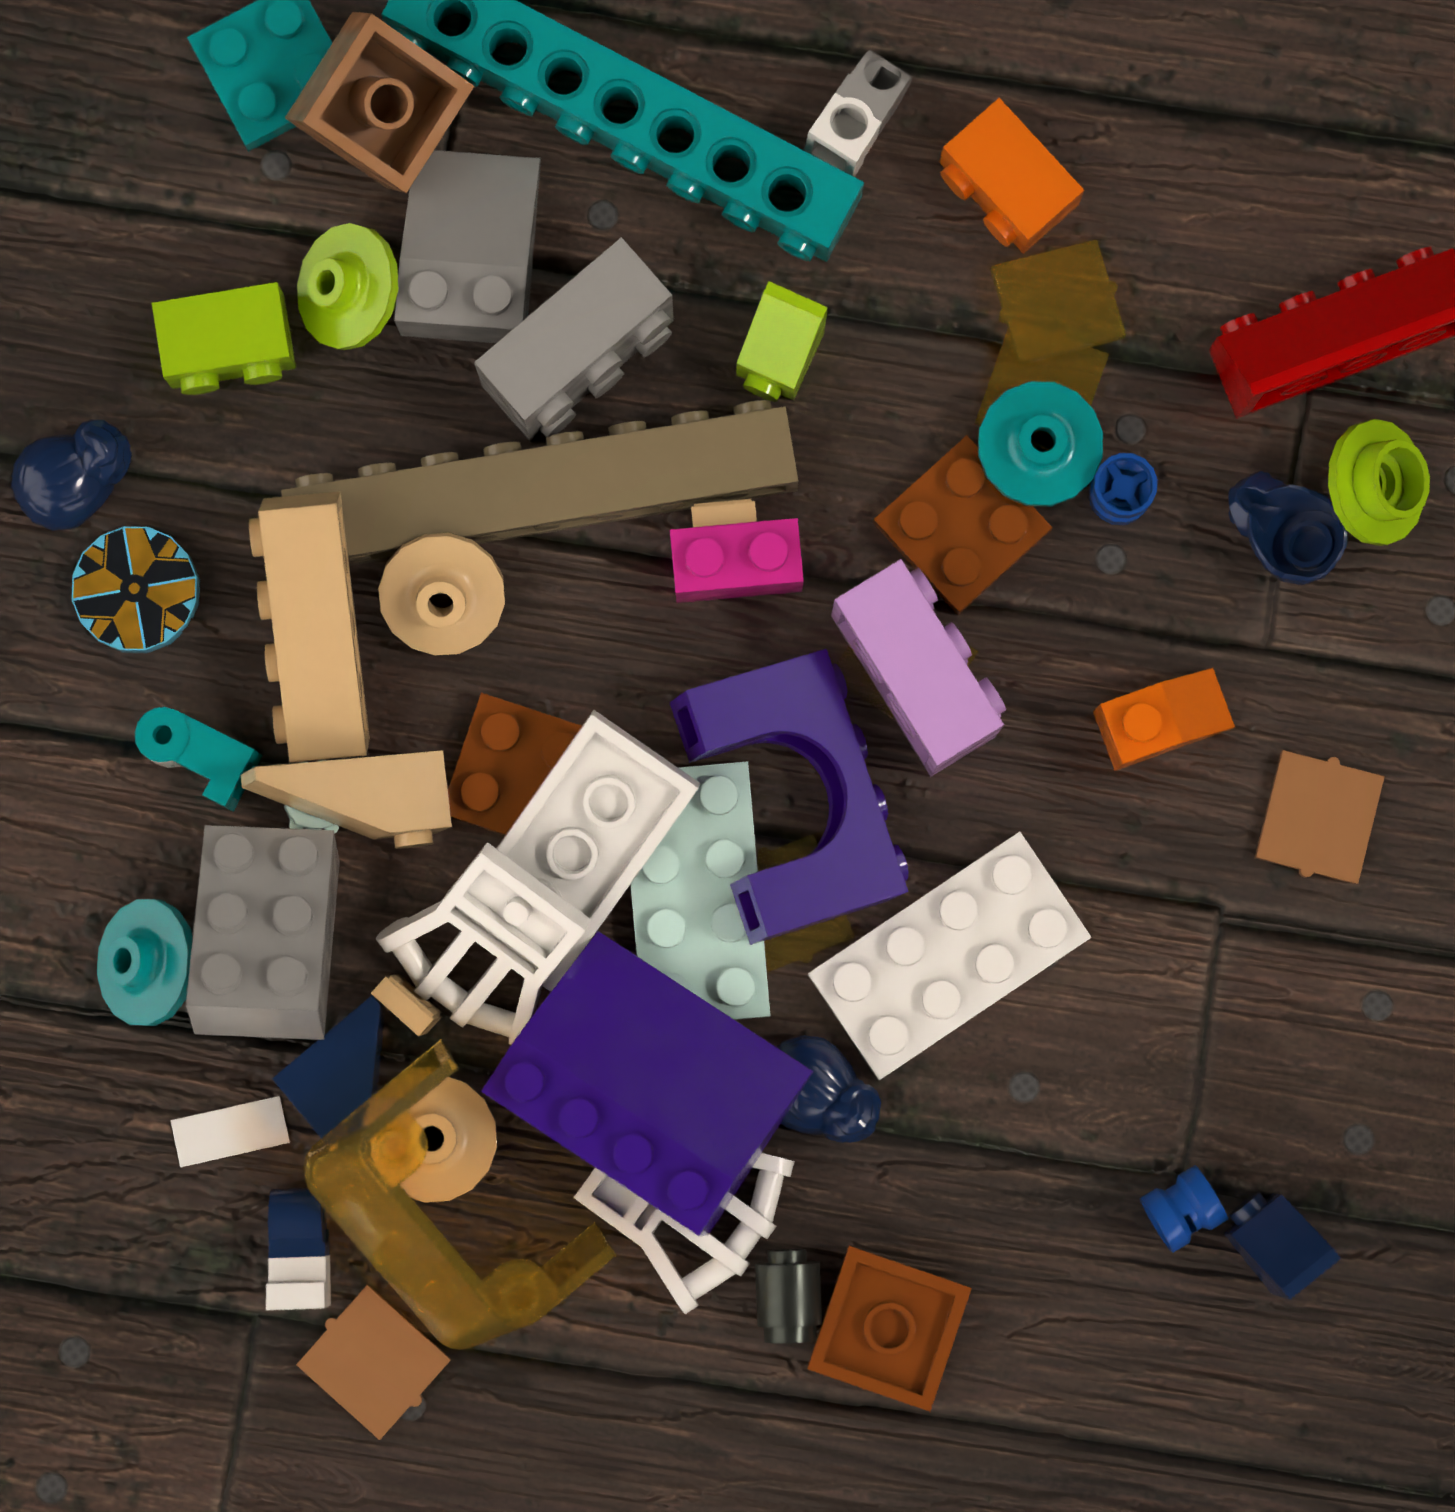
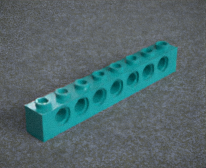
M389 0L381 14L386 24L430 55L446 62L448 68L470 82L474 87H477L480 81L501 91L500 99L514 110L528 116H533L535 110L551 117L557 121L555 128L575 142L588 145L590 140L593 139L612 149L611 158L635 173L644 174L646 168L669 179L666 186L672 192L688 201L699 203L703 197L724 208L722 216L739 228L755 232L759 226L780 237L777 244L783 250L801 260L811 261L814 255L825 262L828 261L862 198L863 181L517 0ZM450 14H462L471 20L468 29L458 36H447L437 29L440 21ZM507 42L518 43L527 50L523 59L514 65H502L492 58L494 51L500 45ZM561 71H571L582 79L581 85L577 90L565 95L553 92L547 85L551 77ZM615 100L629 101L638 110L632 120L623 124L610 122L604 117L603 111L609 103ZM676 128L688 132L693 138L691 146L680 153H671L664 150L659 145L658 140L667 130ZM725 158H738L747 165L749 171L743 179L737 182H726L715 174L713 169L716 164ZM789 186L797 189L803 195L805 201L798 209L785 212L775 208L770 202L769 197L777 188Z

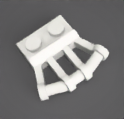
M487 842L441 901L409 918L404 917L393 922L377 935L376 940L384 952L392 951L416 986L413 992L426 1001L430 997L434 998L452 1012L450 1019L462 1028L469 1024L509 1037L508 1044L512 1045L518 1034L536 1012L543 982L583 935L591 919ZM450 922L461 931L432 965L415 939ZM477 942L497 958L473 988L467 992L447 976L472 944ZM511 968L525 978L516 1013L484 1003Z
M761 1153L752 1167L759 1169L750 1207L736 1196H733L725 1209L740 1220V1223L725 1244L711 1234L708 1236L696 1235L597 1168H594L574 1198L642 1247L684 1314H687L699 1306L698 1298L735 1274L742 1276L750 1264L746 1260L749 1253L762 1236L768 1239L777 1227L773 1224V1219L784 1176L791 1177L794 1161ZM663 1220L714 1258L682 1278L655 1237L654 1231Z

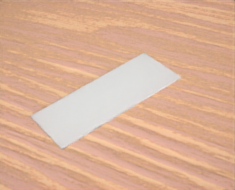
M280 1096L170 1120L180 1167L290 1143Z

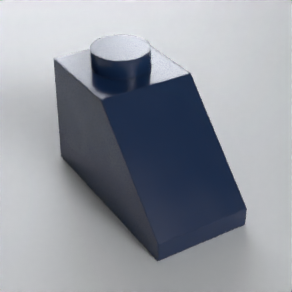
M373 995L324 1035V1040L316 1041L272 1078L321 1139L328 1138L336 1132L344 1140L372 1117L366 1106L377 1097L386 1007Z
M1260 1192L1253 1194L1229 1214L1235 1224L1223 1233L1270 1293L1289 1300L1341 1259L1333 1247L1282 1194L1272 1193L1266 1199Z

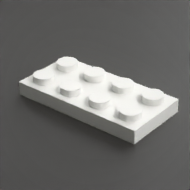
M595 710L592 711L496 848L591 919L583 935L543 982V987L550 992L587 946L700 785L697 780Z
M1018 832L807 975L879 1081L1092 937L1021 832Z

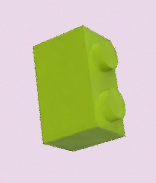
M278 282L151 303L163 378L172 389L181 388L182 394L198 395L213 392L220 388L219 381L244 377V383L249 385L271 383L282 378L281 371L296 369L285 296Z

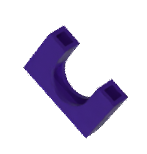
M827 649L685 690L669 702L689 763L747 745L773 743L788 747L806 758L819 773L826 788L829 803L828 822L825 832L815 849L806 857L746 875L730 884L750 945L866 909L909 892L905 883L908 879V866L905 856L898 845L892 844L885 823L888 817L885 796L880 787L871 782L864 761L868 754L866 740L860 727L855 723L852 724L844 702L847 697L846 681L840 667L835 663H831Z

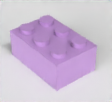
M902 559L836 598L831 617L931 777L994 739L1004 726L1000 718L1002 717L1001 713L1006 711V707L989 679L985 677L977 682L967 666V658L972 656V653L958 628L952 622L943 627L934 613L933 603L938 601V598L926 576L919 568L909 572Z

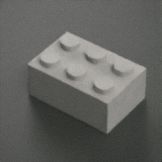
M621 237L474 362L481 385L530 442H533L542 433L546 438L558 434L575 418L576 413L571 409L590 392L595 398L605 394L623 377L624 372L619 367L638 351L643 357L650 355L671 336L672 331L667 326L674 321L672 294Z
M205 825L186 1008L194 1034L324 1040L340 864L334 830Z

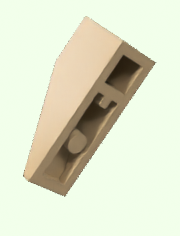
M443 750L254 767L240 775L243 789L373 840L394 838L395 849L432 845V834L452 827Z

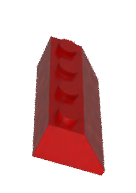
M1431 246L1421 248L1396 260L1398 269L1376 277L1373 269L1363 270L1339 281L1337 285L1340 291L1319 299L1316 298L1314 291L1305 292L1279 304L1280 314L1258 321L1256 314L1251 313L1220 327L1222 335L1215 339L1209 352L1236 419L1455 337V249L1452 248L1434 255Z

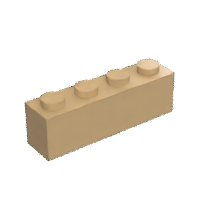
M341 491L263 498L258 511L259 518L249 519V535L253 557L264 556L267 581L257 582V599L261 620L272 619L275 643L265 644V663L268 681H279L282 705L273 706V728L276 743H287L289 763L366 756L370 736Z

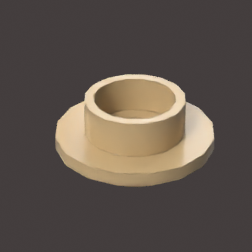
M452 533L424 534L403 544L386 562L378 588L380 611L391 632L410 648L434 656L460 654L481 644L498 626L505 605L503 575L492 555L475 541ZM444 593L451 597L453 603L446 608H438L431 603L430 598L434 594Z
M445 1075L417 1076L396 1086L378 1106L370 1128L371 1156L381 1177L401 1195L424 1203L451 1201L473 1190L489 1172L497 1150L496 1121L486 1100L467 1083ZM429 1126L438 1127L444 1135L443 1145L436 1151L426 1150L421 1143V1134Z

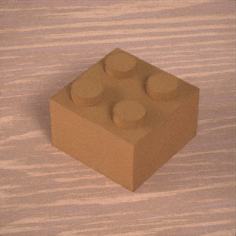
M352 12L285 119L385 188L407 193L473 90L474 85L372 13Z

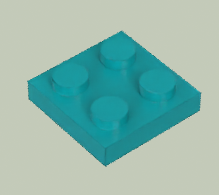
M257 0L187 37L248 152L296 127L286 120L285 117L332 45L330 37L309 0Z

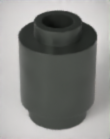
M806 1249L768 1250V1262L755 1264L757 1326L764 1327V1342L803 1343L816 1341V1325L822 1324L820 1262L807 1261Z

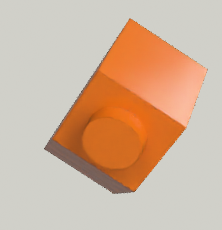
M1213 668L1163 681L1101 703L1093 711L1115 771L1235 728Z

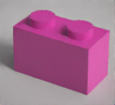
M798 518L670 530L676 603L802 592L804 580Z

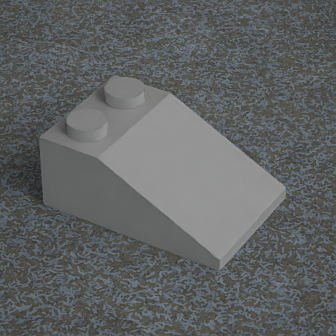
M439 150L432 152L409 190L399 261L398 293L394 319L400 336L497 343L528 317L541 166L540 158Z

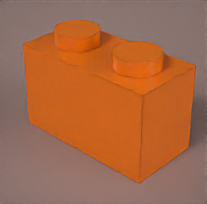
M1000 98L994 101L942 149L939 163L944 169L940 174L947 186L964 201L971 196L987 214L983 217V222L990 233L1006 247L1013 242L1023 254L1079 205L1084 193V189Z

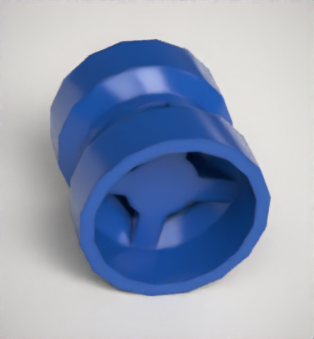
M1119 453L1109 457L1099 466L1089 486L1088 499L1092 510L1100 519L1113 525H1126L1137 521L1147 511L1157 493L1158 479L1154 468L1146 459L1134 453Z
M1196 1165L1179 1174L1176 1184L1166 1190L1155 1188L1139 1198L1152 1225L1172 1253L1189 1244L1191 1235L1201 1228L1212 1230L1228 1220L1220 1200Z

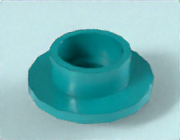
M1029 381L1006 390L988 408L978 431V457L987 479L1003 496L1025 506L1052 507L1075 498L1093 480L1103 458V431L1095 410L1078 392L1056 382ZM1037 431L1049 433L1054 441L1053 448L1047 452L1036 450L1032 446L1031 435Z
M136 899L120 908L106 926L98 948L97 977L102 997L112 1013L129 1025L156 1026L173 1017L187 999L193 936L190 926L180 911L163 900Z

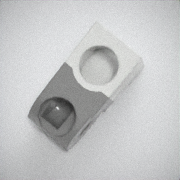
M867 51L851 74L848 73L809 130L804 151L855 177L864 162L865 156L903 99L912 81V76L875 52Z

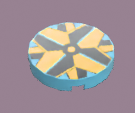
M123 526L99 536L82 553L72 575V602L80 623L99 642L123 653H150L172 644L183 633L182 631L188 626L191 618L193 619L199 606L200 579L191 557L171 536L150 527Z

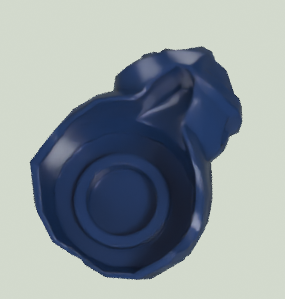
M91 419L82 422L73 435L50 436L34 441L23 449L14 463L11 488L16 502L33 523L52 531L79 528L105 503L113 492L114 485L127 473L132 458L129 440L117 427L112 426L105 420Z
M1262 471L1255 472L1241 479L1228 491V515L1230 522L1236 526L1241 535L1249 538L1254 554L1264 568L1282 582L1305 585L1320 580L1340 561L1348 544V532L1334 512L1332 501L1327 496L1303 486L1285 485L1283 481L1274 479L1269 473Z
M800 1035L782 1041L777 1046V1048L814 1071L782 1120L781 1125L804 1134L824 1135L829 1140L842 1143L861 1141L875 1131L876 1124L880 1118L881 1098L876 1089L857 1078L851 1064L835 1045L821 1037Z

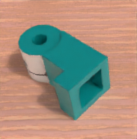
M167 707L153 708L146 712L137 722L135 729L136 745L145 757L167 768L182 766L210 780L202 795L233 812L245 791L241 785L240 775L257 767L263 756L253 748L175 709Z

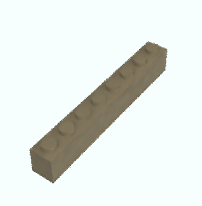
M759 400L734 406V415L709 419L708 411L685 412L671 417L672 425L647 429L646 422L644 421L620 423L609 427V436L584 440L583 432H564L547 437V446L525 450L521 449L520 442L498 443L483 448V457L459 460L458 453L456 452L432 454L421 458V467L396 471L395 463H378L359 468V477L334 481L333 474L331 473L311 474L295 479L296 488L281 490V494L284 497L341 491L350 566L390 559L403 544L424 534L452 533L471 539L477 544L688 510L698 503L754 499L796 492L799 481L786 406L772 408L771 401Z

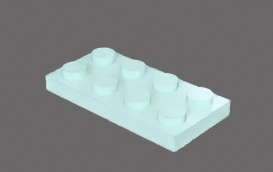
M748 762L679 767V769L697 780L700 785L631 883L636 954L639 958L734 1020L770 1017L764 941L750 945L730 884L746 875L758 872Z

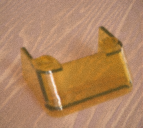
M440 1039L314 1144L305 1157L303 1172L306 1185L311 1194L435 1338L449 1348L468 1349L537 1322L614 1258L616 1253L603 1231L594 1222L542 1267L529 1260H510L501 1264L481 1280L400 1186L401 1183L420 1168L427 1154L425 1133L408 1110L458 1069L449 1049Z

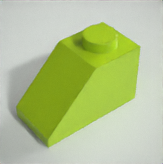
M768 281L736 363V375L746 379L743 387L752 394L772 402H777L780 395L794 401L824 335L828 307Z

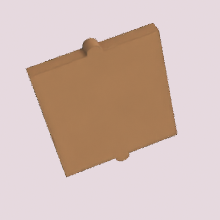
M1282 750L1255 859L1298 869L1300 876L1303 878L1317 874L1357 885L1385 776L1340 765V761L1336 757L1323 761Z
M367 1284L337 1319L332 1317L325 1322L327 1329L325 1333L296 1365L380 1441L410 1406L417 1407L422 1403L421 1393L452 1359Z

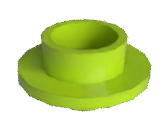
M348 223L331 227L314 241L302 262L297 282L298 309L304 325L320 344L340 350L363 347L381 333L396 308L398 293L397 263L389 243L376 230Z
M1371 419L1350 426L1336 441L1329 461L1328 489L1334 512L1345 530L1362 543L1382 546L1404 539L1416 526L1429 495L1430 475L1426 460L1420 450L1414 446L1408 434L1392 422Z

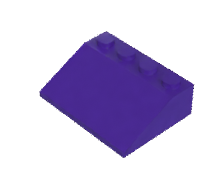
M597 931L518 1034L481 1092L696 1235L708 1236L814 1071Z

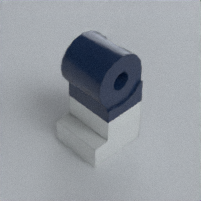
M324 1188L271 1189L268 1206L269 1262L268 1283L266 1284V1310L322 1309L331 1306L329 1229H327Z

